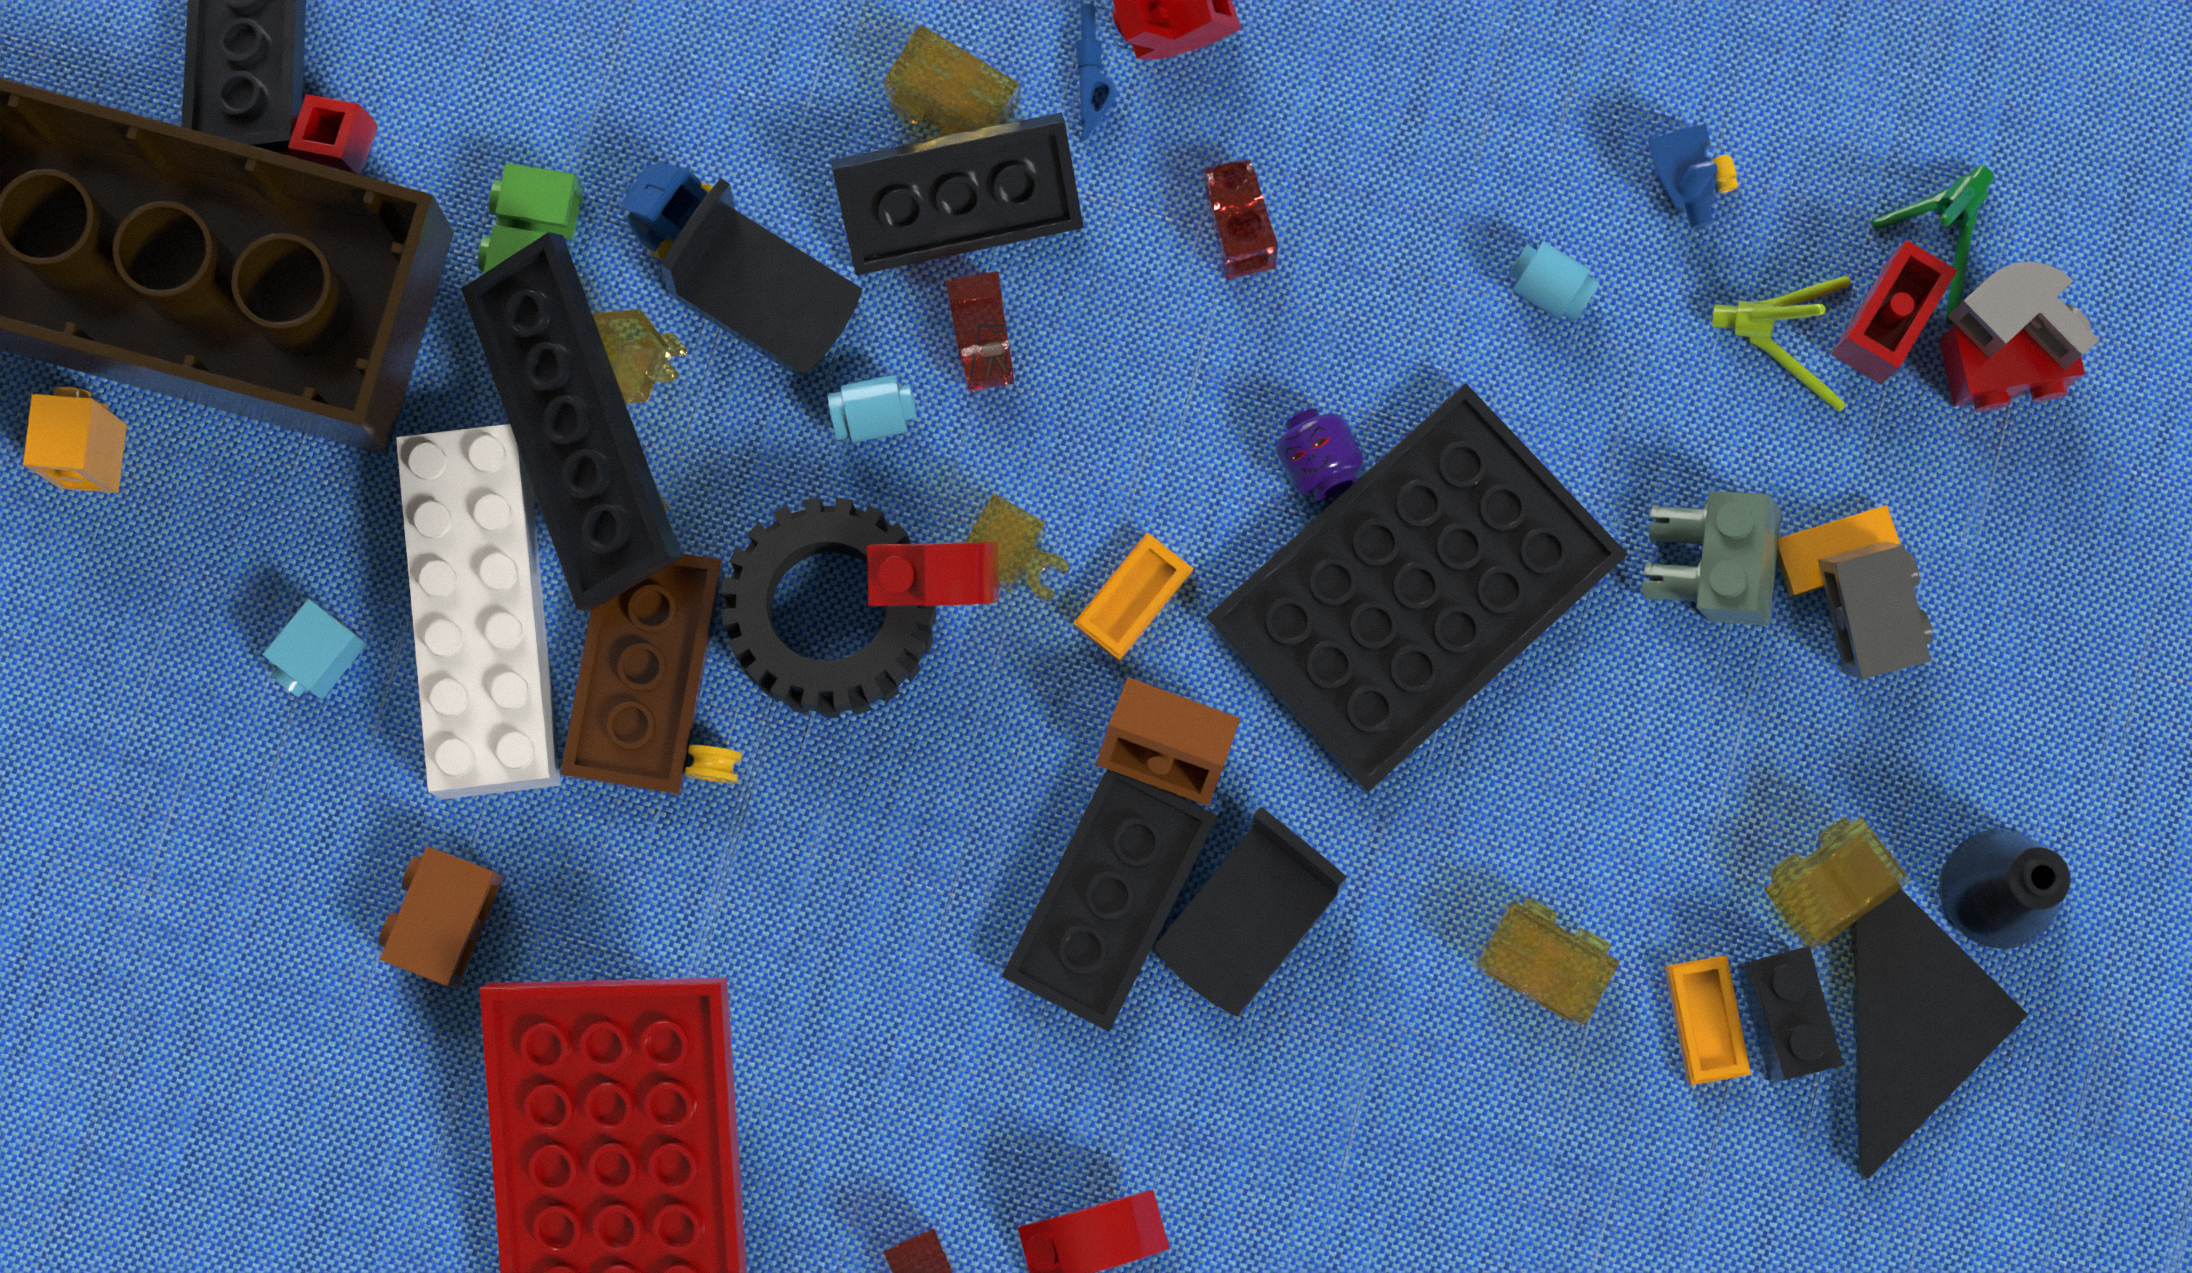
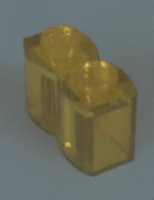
M1848 817L1833 823L1819 835L1818 839L1822 846L1804 859L1799 853L1793 854L1779 863L1769 873L1774 881L1764 891L1804 944L1810 946L1812 951L1828 943L1861 916L1887 900L1912 880L1869 823L1862 817L1851 823Z

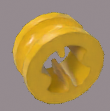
M689 745L688 754L693 757L694 762L690 767H686V777L717 783H738L739 775L734 773L733 766L736 762L741 761V752L713 746Z

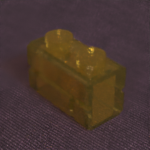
M923 25L918 26L905 46L904 52L898 57L884 81L886 96L891 99L889 103L890 108L899 116L914 124H918L921 118L941 129L938 133L939 137L1006 124L1021 99L1020 83Z
M1526 898L1523 905L1514 901L1508 903L1500 914L1472 967L1575 1026L1585 1025L1620 962L1607 954L1611 945L1601 937L1585 929L1579 928L1574 936L1554 924L1558 915L1537 901Z

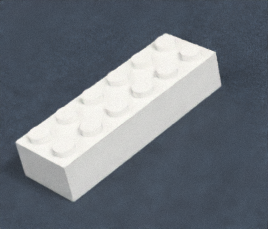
M510 424L396 437L428 792L443 800L561 786L532 484Z

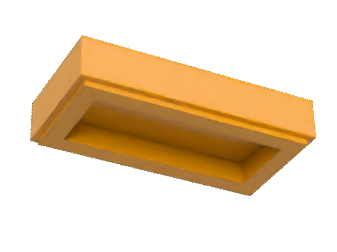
M1887 505L1778 538L1777 561L1790 598L1824 588L1818 559L1884 541L1900 544Z
M1147 532L1073 622V626L1112 658L1120 662L1191 575L1193 568Z
M1727 955L1664 966L1687 1084L1696 1085L1751 1075Z

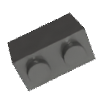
M1884 541L1818 559L1841 664L1845 674L1865 679L1931 661L1927 644H1931L1933 641L1932 627L1925 611L1919 610L1914 587L1920 583L1919 570L1913 555L1910 552H1906L1904 545Z

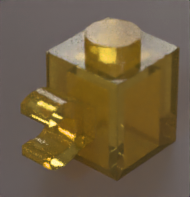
M640 309L592 313L626 404L648 402L656 381L665 383L677 379L679 373L668 359L674 356H685L688 351L677 335L672 333L660 335Z
M996 494L992 495L965 541L998 542L999 588L1008 593L1012 592L1024 572L1027 576L1028 587L1031 593L1039 600L1052 602L1055 592L1040 583V574L1046 569H1055L1067 576L1070 571V565L1064 558L1038 549L1046 534L1045 522Z

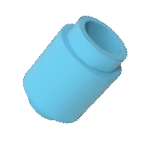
M1542 241L1537 250L1526 245L1508 274L1518 280L1512 289L1513 292L1558 320L1563 315L1573 322L1578 319L1600 282L1588 275L1590 272L1589 268L1545 241Z
M896 374L841 385V392L828 394L830 414L837 440L851 438L853 443L907 433V420L917 418L911 385L899 386Z

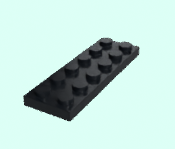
M547 232L461 288L576 609L592 611L683 557L564 236Z

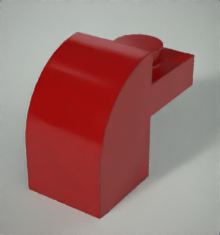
M1113 0L1115 6L1113 9L1115 26L1124 37L1125 42L1132 43L1137 59H1163L1197 50L1241 29L1233 0Z
M306 94L288 146L290 151L277 153L362 175L378 126L360 104Z
M998 542L867 545L868 606H947L999 602Z
M1153 1189L1017 1227L1029 1273H1095L1170 1249Z

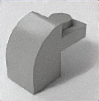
M2038 262L2014 263L1999 269L1948 315L1988 358L2001 349L2022 328L2064 370L2099 341L2091 331V324L2087 317L2079 309L2069 304L2065 305L2057 297L2074 280L2061 270Z

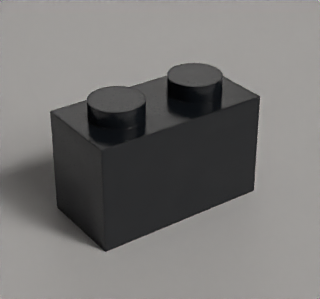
M1810 946L1736 965L1769 1082L1785 1081L1844 1065Z

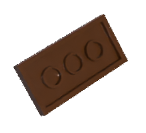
M681 553L682 559L591 611L560 775L610 785L678 796L682 795L685 770L689 757V745H691L724 566L722 560Z

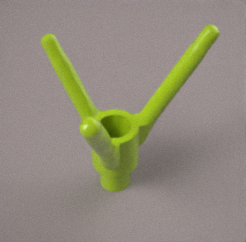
M1848 276L1828 280L1773 299L1757 302L1739 301L1738 306L1715 304L1712 327L1735 329V336L1750 337V343L1766 351L1836 411H1842L1845 408V402L1771 338L1774 321L1823 315L1826 311L1823 304H1797L1850 286L1851 280Z

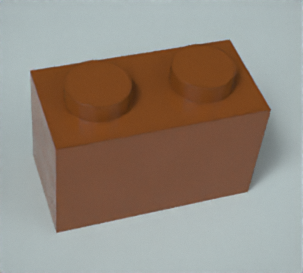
M1128 677L1108 725L1096 765L1209 806L1241 718Z
M426 846L422 857L415 855L406 869L402 881V889L406 890L407 894L399 913L391 912L382 927L378 945L384 947L379 960L443 985L459 989L504 876Z

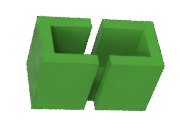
M505 163L502 181L495 180L491 187L489 213L490 215H496L497 221L496 225H493L491 237L483 236L478 252L479 271H484L483 274L547 232L564 236V239L574 241L584 192L576 175Z

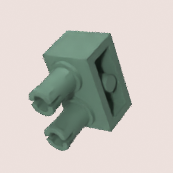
M1709 491L1708 503H1706L1704 509L1653 505L1650 517L1656 519V523H1649L1651 542L1702 544L1703 552L1702 561L1699 562L1697 567L1661 565L1647 562L1644 576L1649 577L1650 581L1643 580L1644 599L1694 601L1696 608L1710 622L1770 626L1782 510L1769 494Z

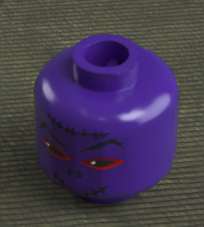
M1312 408L1296 414L1286 422L1285 425L1288 431L1277 443L1276 452L1293 487L1298 493L1314 495L1316 500H1325L1346 491L1358 481L1356 473L1363 464V455L1345 419L1341 415L1334 413L1320 415L1316 408Z

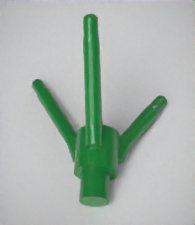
M1982 165L1976 166L1968 176H1960L1950 189H1944L1927 199L1892 211L1872 221L1873 228L1879 230L1929 211L1937 210L1942 214L1940 218L1942 226L1947 227L1951 223L1958 226L1959 235L1953 266L1958 271L1950 284L1946 322L1948 324H1955L1948 315L1962 301L1972 232L1978 216L1977 210L1987 199L1986 190L1995 179L1993 172Z

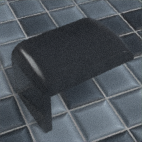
M722 178L716 182L702 200L660 263L666 287L680 303L780 366L801 376L809 372L839 338L854 313L863 288L736 211L731 185Z
M1260 807L1253 815V827L1153 948L1167 966L1190 988L1215 1006L1235 1016H1239L1337 898L1345 886L1347 876L1281 821Z

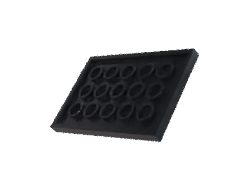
M1465 383L1205 618V622L1367 795L1616 567L1628 553L1471 387Z

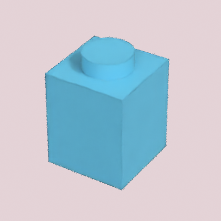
M308 598L262 655L277 666L270 676L291 693L300 697L305 690H308L323 699L365 648L367 643Z

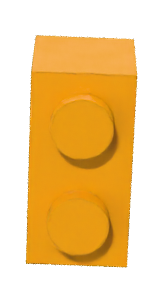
M55 387L53 395L32 394L23 465L59 489L119 493L127 424L108 411V405L99 403L91 398V392L72 387Z

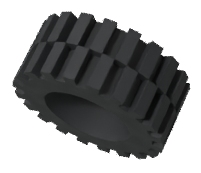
M820 497L803 500L804 510L791 513L788 505L774 511L773 514L776 522L766 529L758 522L747 533L751 543L746 550L743 551L738 547L736 548L729 561L734 568L731 578L724 577L721 594L726 600V609H721L722 622L730 638L728 642L736 658L753 682L755 681L764 693L776 702L781 700L789 704L793 711L808 715L809 710L821 712L824 718H840V711L854 710L855 714L859 715L871 711V703L881 698H884L887 703L900 694L897 687L906 678L912 682L921 670L919 661L924 653L929 654L933 642L932 627L933 623L936 624V606H887L883 624L874 639L859 652L840 660H812L786 647L775 633L772 621V602L781 579L794 565L810 556L821 553H843L854 556L868 564L867 545L911 544L908 533L897 522L892 526L885 521L883 512L869 505L866 511L855 509L853 500L836 497L835 506H823Z

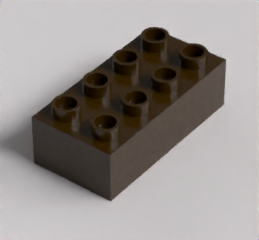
M0 78L1 351L375 452L388 453L454 236L452 227L432 194Z

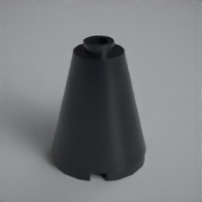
M2004 829L1986 830L1969 836L1955 848L1946 860L1940 873L1939 896L1947 919L1953 926H1956L1963 934L1969 937V940L1983 947L1998 949L2015 948L2032 942L2048 929L2069 891L2071 876L2066 862L2059 854L2026 835Z

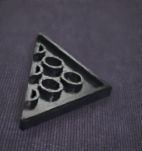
M1858 849L1849 856L1850 868H1852L1851 947L1852 952H1854L1855 989H1852L1854 1037H1856L1857 1075H1854L1856 1123H1858L1859 1160H1856L1857 1173L1863 1179H1869L2028 1014L1862 849Z

